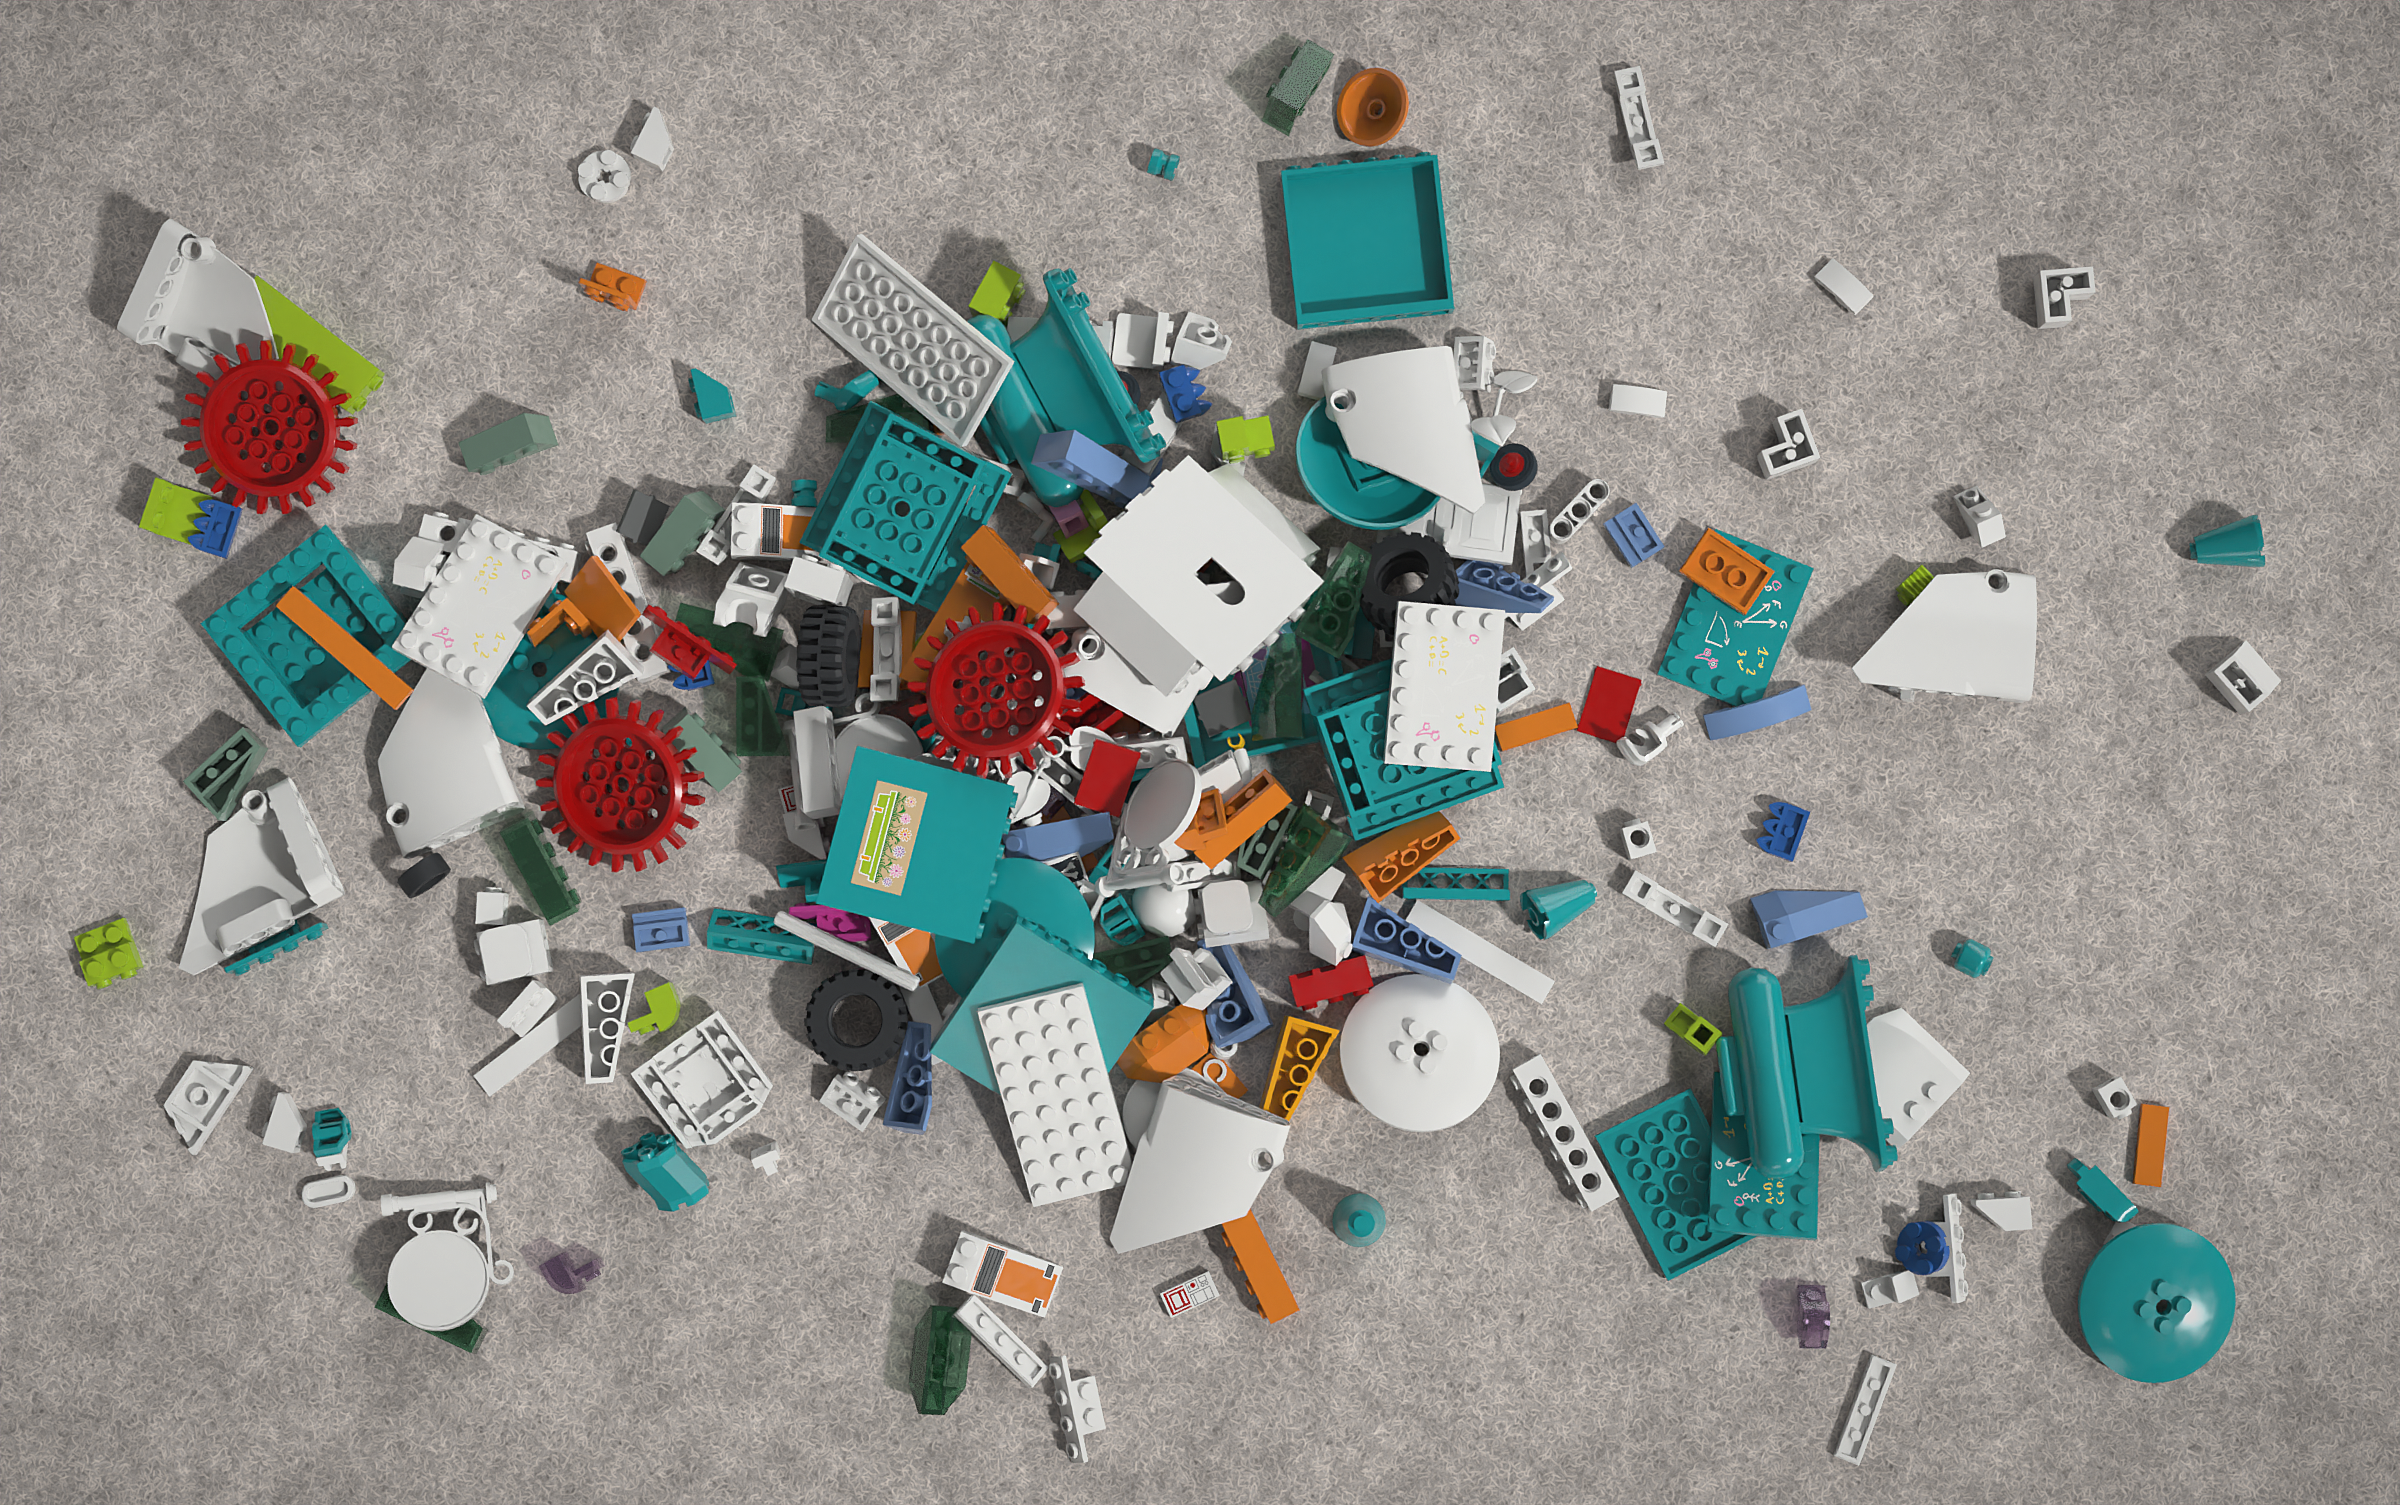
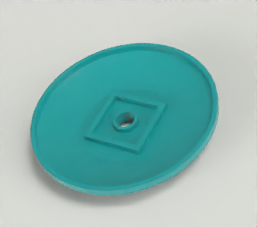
M1326 395L1311 407L1303 419L1297 434L1295 459L1303 485L1310 496L1326 512L1353 526L1373 530H1386L1411 524L1425 516L1435 507L1441 499L1440 496L1385 470L1369 466L1365 462L1351 458L1337 423L1331 421L1326 416ZM1334 404L1337 408L1344 409L1341 404Z
M555 594L554 603L558 600L564 601L568 597ZM542 612V614L537 615L534 620H536L539 617L543 619L547 614H549V612ZM564 622L536 647L531 644L527 632L525 633L485 699L481 697L496 736L508 743L527 749L548 750L560 748L552 743L547 736L553 731H558L567 738L573 734L562 718L564 716L544 725L527 707V704L537 692L598 639L594 631L584 639L580 633L575 636L566 626V622ZM538 663H544L547 666V672L542 677H536L533 672L535 665ZM620 687L610 690L593 700L600 718L607 717L606 699L617 697ZM583 706L570 712L578 718L583 726L588 724Z
M1003 858L1001 861H995L993 870L998 871L995 886H989L987 896L992 898L988 913L982 912L980 923L985 924L981 939L975 938L973 944L935 934L936 955L941 970L948 983L961 998L1017 915L1023 919L1028 917L1038 924V928L1046 933L1047 931L1055 933L1061 938V942L1067 946L1074 945L1083 951L1084 956L1090 960L1093 958L1095 948L1094 921L1089 906L1080 890L1059 870L1040 861L1027 858Z
M2170 1223L2139 1225L2121 1232L2108 1241L2089 1263L2082 1278L2078 1295L2079 1323L2091 1351L2104 1365L2119 1375L2145 1383L2174 1381L2204 1366L2218 1352L2228 1336L2236 1306L2233 1277L2221 1253L2200 1234L2188 1228ZM2165 1299L2167 1301V1308L2165 1311L2158 1313L2156 1305L2160 1300Z

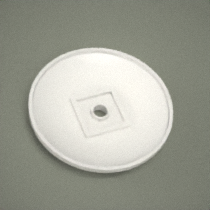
M1422 974L1394 977L1370 989L1369 993L1364 994L1349 1013L1340 1039L1339 1055L1342 1073L1349 1090L1357 1102L1381 1122L1391 1127L1411 1132L1443 1130L1471 1116L1489 1095L1495 1083L1500 1062L1497 1033L1491 1018L1481 1003L1467 990L1453 982L1449 984ZM1418 1043L1425 1044L1428 1048V1054L1418 1056L1414 1052V1046Z

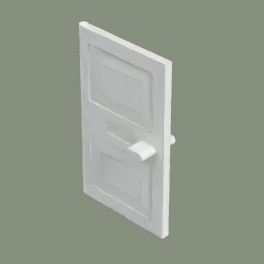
M1482 484L1485 503L1474 515L1441 498L1435 507L1419 520L1399 528L1378 530L1376 542L1384 541L1383 538L1388 535L1391 537L1397 536V533L1406 532V535H1411V532L1421 533L1422 537L1429 535L1435 539V542H1440L1450 557L1512 565L1522 489L1508 491L1496 485Z

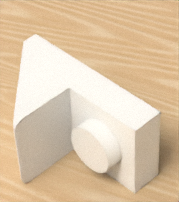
M1909 1270L1860 1282L1868 1309L1893 1302L1902 1303L1919 1295L1914 1274Z

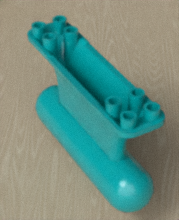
M1057 268L1044 273L1043 282L1048 293L1046 308L1037 323L1016 341L1013 342L1006 327L993 316L977 315L967 320L969 324L1015 361L982 418L980 426L999 461L1007 465L1017 460L1036 496L1045 505L1052 507L1065 506L1074 500H1078L1084 488L1031 464L1041 434L1076 430L1098 445L1117 444L1127 446L1134 451L1143 463L1158 458L1160 450L1166 447V442L1160 433L1152 435L1148 427L1154 423L1152 415L1146 409L1140 412L1137 405L1133 403L1091 325L1090 318L1085 308L1090 306V300L1083 291L1079 294L1075 292L1072 285L1078 282V279L1071 268L1065 271Z
M1857 955L1848 956L1844 962L1843 976L1831 990L1816 999L1784 1007L1779 981L1774 974L1766 969L1751 967L1741 970L1729 982L1728 998L1734 1036L1719 1037L1716 1041L1724 1109L1728 1116H1745L1750 1159L1753 1167L1760 1175L1769 1179L1781 1180L1797 1173L1804 1163L1802 1134L1832 1135L1855 1143L1868 1155L1875 1172H1883L1887 1166L1893 1165V1161L1898 1160L1896 1145L1886 1146L1885 1140L1889 1138V1134L1894 1133L1892 1118L1882 1119L1881 1107L1878 1104L1865 1016L1866 1007L1870 1006V1001H1874V991L1872 985L1863 986L1862 981L1866 980V975H1870L1868 959L1859 960Z

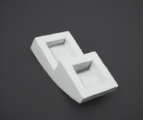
M1833 258L1815 275V280L1832 293L1835 299L1854 315L1873 298V294Z
M1314 341L1311 342L1297 395L1315 400H1320L1324 397L1325 390L1321 371L1333 365L1336 347Z
M1612 384L1608 411L1663 418L1665 417L1667 391Z

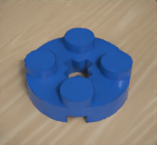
M1931 1221L1911 1222L1902 1229L1898 1236L1895 1256L1910 1272L1916 1275H1929L1938 1272L1946 1265L1950 1249L1949 1246H1946L1944 1231L1937 1224ZM1923 1241L1925 1242L1927 1253H1921L1919 1250V1244L1923 1243Z

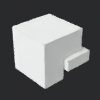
M1514 647L1501 654L1496 715L1530 695L1535 690V687L1525 673L1528 669Z
M1175 948L1169 954L1173 961L1160 973L1183 1006L1204 1010L1233 983L1209 950L1199 948L1193 955L1188 950Z

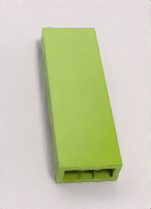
M256 275L254 280L267 313L279 359H282L283 349L288 343L296 344L293 363L301 367L309 355L317 354L319 356L318 363L311 373L320 380L326 373L336 371L339 374L338 377L326 389L332 398L340 393H350L352 398L346 403L339 405L352 415L355 411H361L367 404L366 398L370 392L377 391L383 384L384 379L382 377L385 373Z

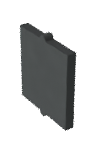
M633 489L616 532L630 538L633 543L639 542L647 546L661 528L670 506L656 500L654 495L648 496Z
M1235 679L1199 694L1194 698L1200 714L1198 718L1203 721L1210 738L1252 720L1245 703L1247 699L1242 696Z

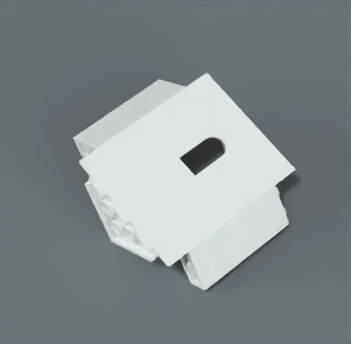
M1189 455L1171 472L1165 469L1151 482L1154 488L1149 487L1142 494L1139 493L1125 507L1128 511L1127 513L1125 511L1098 532L1101 537L1095 539L1092 542V546L1084 554L1103 572L1073 609L1166 697L1174 692L1177 694L1181 693L1189 684L1186 679L1191 674L1195 675L1203 666L1220 681H1223L1229 674L1233 675L1239 670L1242 672L1247 670L1254 661L1251 658L1254 653L1265 645L1270 647L1279 638L1280 635L1277 632L1284 624L1291 620L1296 622L1305 612L1303 606L1307 603L1311 594L1324 582L1310 568L1317 560L1315 554L1320 548L1229 463L1207 473ZM1212 558L1244 589V599L1237 605H1228L1219 599L1194 574Z

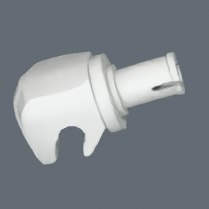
M1675 712L1671 713L1670 716L1657 725L1648 721L1643 725L1644 730L1634 729L1631 731V734L1640 738L1641 743L1639 746L1630 742L1626 737L1617 740V746L1628 762L1636 766H1642L1667 747L1666 737L1684 726L1683 721L1677 720L1680 717Z

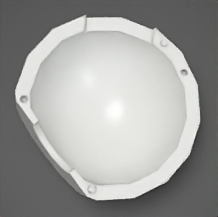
M1166 883L1138 887L1134 891L1132 910L1139 924L1147 932L1159 937L1175 936L1185 932L1196 920L1191 889L1170 892L1167 891Z

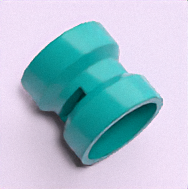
M1155 148L1147 173L1154 176L1160 174L1163 175L1164 179L1173 181L1175 176L1173 173L1175 168L1177 169L1180 156L1175 154L1167 155L1164 154L1163 150Z
M807 479L792 480L791 490L794 492V497L791 499V506L817 508V499L814 494L817 490V481Z

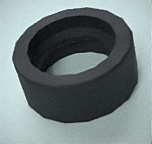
M434 853L423 858L405 871L398 878L397 883L408 898H415L443 880L450 873L451 868L440 853Z

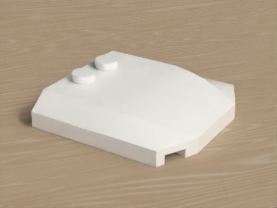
M1902 1008L1873 1017L1867 1023L1878 1104L1881 1107L1882 1119L1892 1118L1894 1133L1889 1134V1138L1885 1140L1890 1145H1896L1897 1150L1926 1123L1970 1074Z
M719 1010L703 1019L631 1072L632 1077L686 1149L719 1142L759 1113L773 1086L771 1080Z

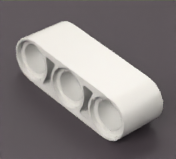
M1595 479L1589 482L1553 520L1548 528L1551 541L1557 544L1568 541L1605 502L1610 492L1609 486L1605 481ZM1599 487L1603 491V497L1600 499L1593 498L1590 494V488ZM1572 507H1583L1585 516L1582 518L1575 517L1572 513ZM1559 524L1565 526L1567 535L1564 537L1557 536L1554 533V526Z

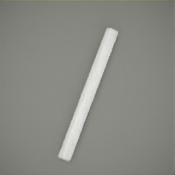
M780 911L775 916L774 924L910 991H914L919 984V977L786 912Z

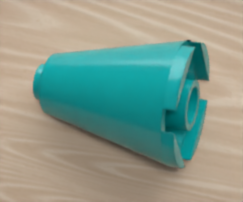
M2258 515L2248 516L2193 537V543H2189L2190 558H2196V562L2200 564L2265 567V555L2261 556L2260 552L2263 551L2264 540Z
M1578 880L1526 890L1520 894V904L1522 911L1528 910L1531 920L1526 921L1531 931L1538 939L1546 940L1594 905L1597 891L1591 882Z
M1356 1193L1343 1198L1337 1204L1333 1212L1332 1223L1335 1233L1344 1243L1353 1247H1365L1373 1244L1380 1238L1385 1229L1386 1217L1383 1207L1375 1198L1367 1194Z

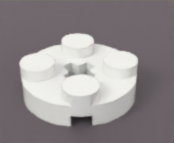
M613 151L594 152L586 157L578 167L579 185L588 198L597 202L612 203L621 199L626 194L630 185L631 171L626 161ZM600 172H611L612 175L608 177V183H605L603 180L598 181Z

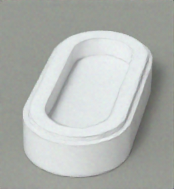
M339 1175L307 1183L302 1189L301 1198L308 1207L317 1208L350 1200L355 1193L356 1187L354 1181L349 1176Z

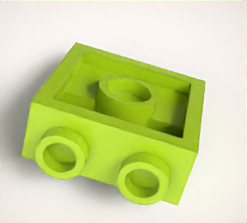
M121 918L74 937L82 959L79 963L87 985L90 987L96 986L97 990L113 984V979L120 976L122 980L137 975L136 970L144 967L126 918Z

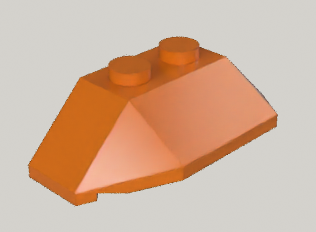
M1181 1004L1132 1038L1117 1060V1064L1128 1079L1162 1084L1164 1080L1176 1076L1207 1054L1211 1033L1206 1024L1207 1007L1204 1010H1199Z

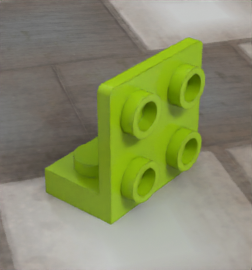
M155 477L139 528L191 545L188 537L195 534H203L193 521L200 517L209 516L200 508L199 503L205 500H214V498L173 485L166 480Z
M1087 489L1080 496L1083 504L1079 505L1089 526L1067 539L1061 529L1053 533L1070 563L1086 556L1084 552L1092 546V542L1095 539L1101 537L1098 532L1108 523L1105 515Z

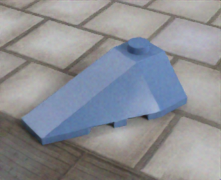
M1775 890L1750 898L1766 949L1784 945L1868 917L1860 892Z
M908 1021V1028L902 1043L883 1121L884 1126L903 1133L923 1135L926 1132L932 1107V1062L930 1053L931 1025L928 1023Z

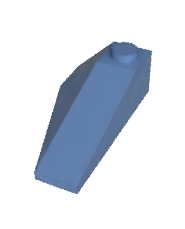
M1467 560L1456 570L1459 580V596L1455 599V606L1505 610V613H1542L1554 601V596L1533 583L1525 584L1520 581V575L1515 572L1509 574L1504 571L1502 564Z
M1109 812L1009 831L1008 835L1002 834L1006 858H1027L1036 861H1043L1079 852L1080 858L1114 839Z
M1205 939L1198 941V949L1209 950L1233 982L1207 1006L1206 1024L1217 1048L1252 1039L1273 1027V1022L1262 999L1230 944L1206 948Z

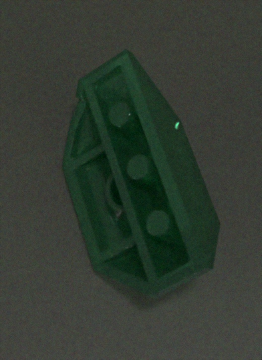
M930 1305L915 1327L909 1386L918 1414L945 1415L948 1408L966 1388L972 1333L953 1315L958 1310L955 1306Z

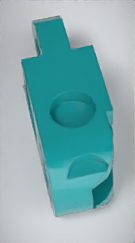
M2074 1158L2067 1164L2068 1169L2078 1178L2076 1184L2079 1188L2077 1190L2098 1212H2102L2108 1219L2124 1223L2129 1222L2139 1213L2136 1206L2096 1165L2089 1170L2077 1158Z

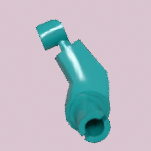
M868 370L851 380L841 389L820 381L816 386L814 395L817 398L833 403L837 410L845 411L855 406L873 391L879 384L878 379L880 381L883 380L871 370Z

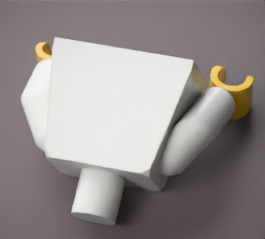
M1239 733L1240 743L1238 745H1232L1230 737L1227 739L1229 746L1235 750L1234 753L1229 750L1197 769L1201 777V793L1218 788L1222 794L1223 804L1251 781L1252 766L1246 749H1243L1245 740Z

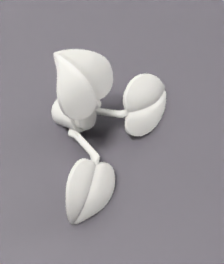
M1505 371L1496 375L1493 379V385L1500 389L1498 390L1493 417H1482L1472 420L1469 413L1472 431L1495 444L1503 446L1506 439L1515 430L1516 421L1510 417L1498 415L1502 395L1505 391L1516 394L1530 389L1537 382V376L1521 371ZM1460 391L1461 399H1462L1464 396H1463V392Z
M1037 699L1035 706H1041L1042 703ZM1012 701L1009 704V709L1016 708L1017 702ZM1088 726L1076 728L1072 736L1069 735L1071 746L1065 745L1064 741L1057 736L1047 738L1055 744L1058 753L1053 756L1046 752L1041 745V753L1045 758L1032 776L1026 771L1017 772L1006 783L1015 786L1013 792L1018 793L1015 809L1011 808L1013 816L1016 818L1028 817L1038 812L1047 803L1050 796V785L1047 781L1037 778L1050 760L1060 757L1064 751H1071L1070 758L1072 763L1084 771L1095 738L1114 744L1116 742L1101 730ZM1018 727L1012 728L1010 735H1016L1019 731Z

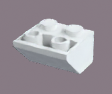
M2246 640L2205 674L2240 715L2248 713L2271 694L2281 681Z

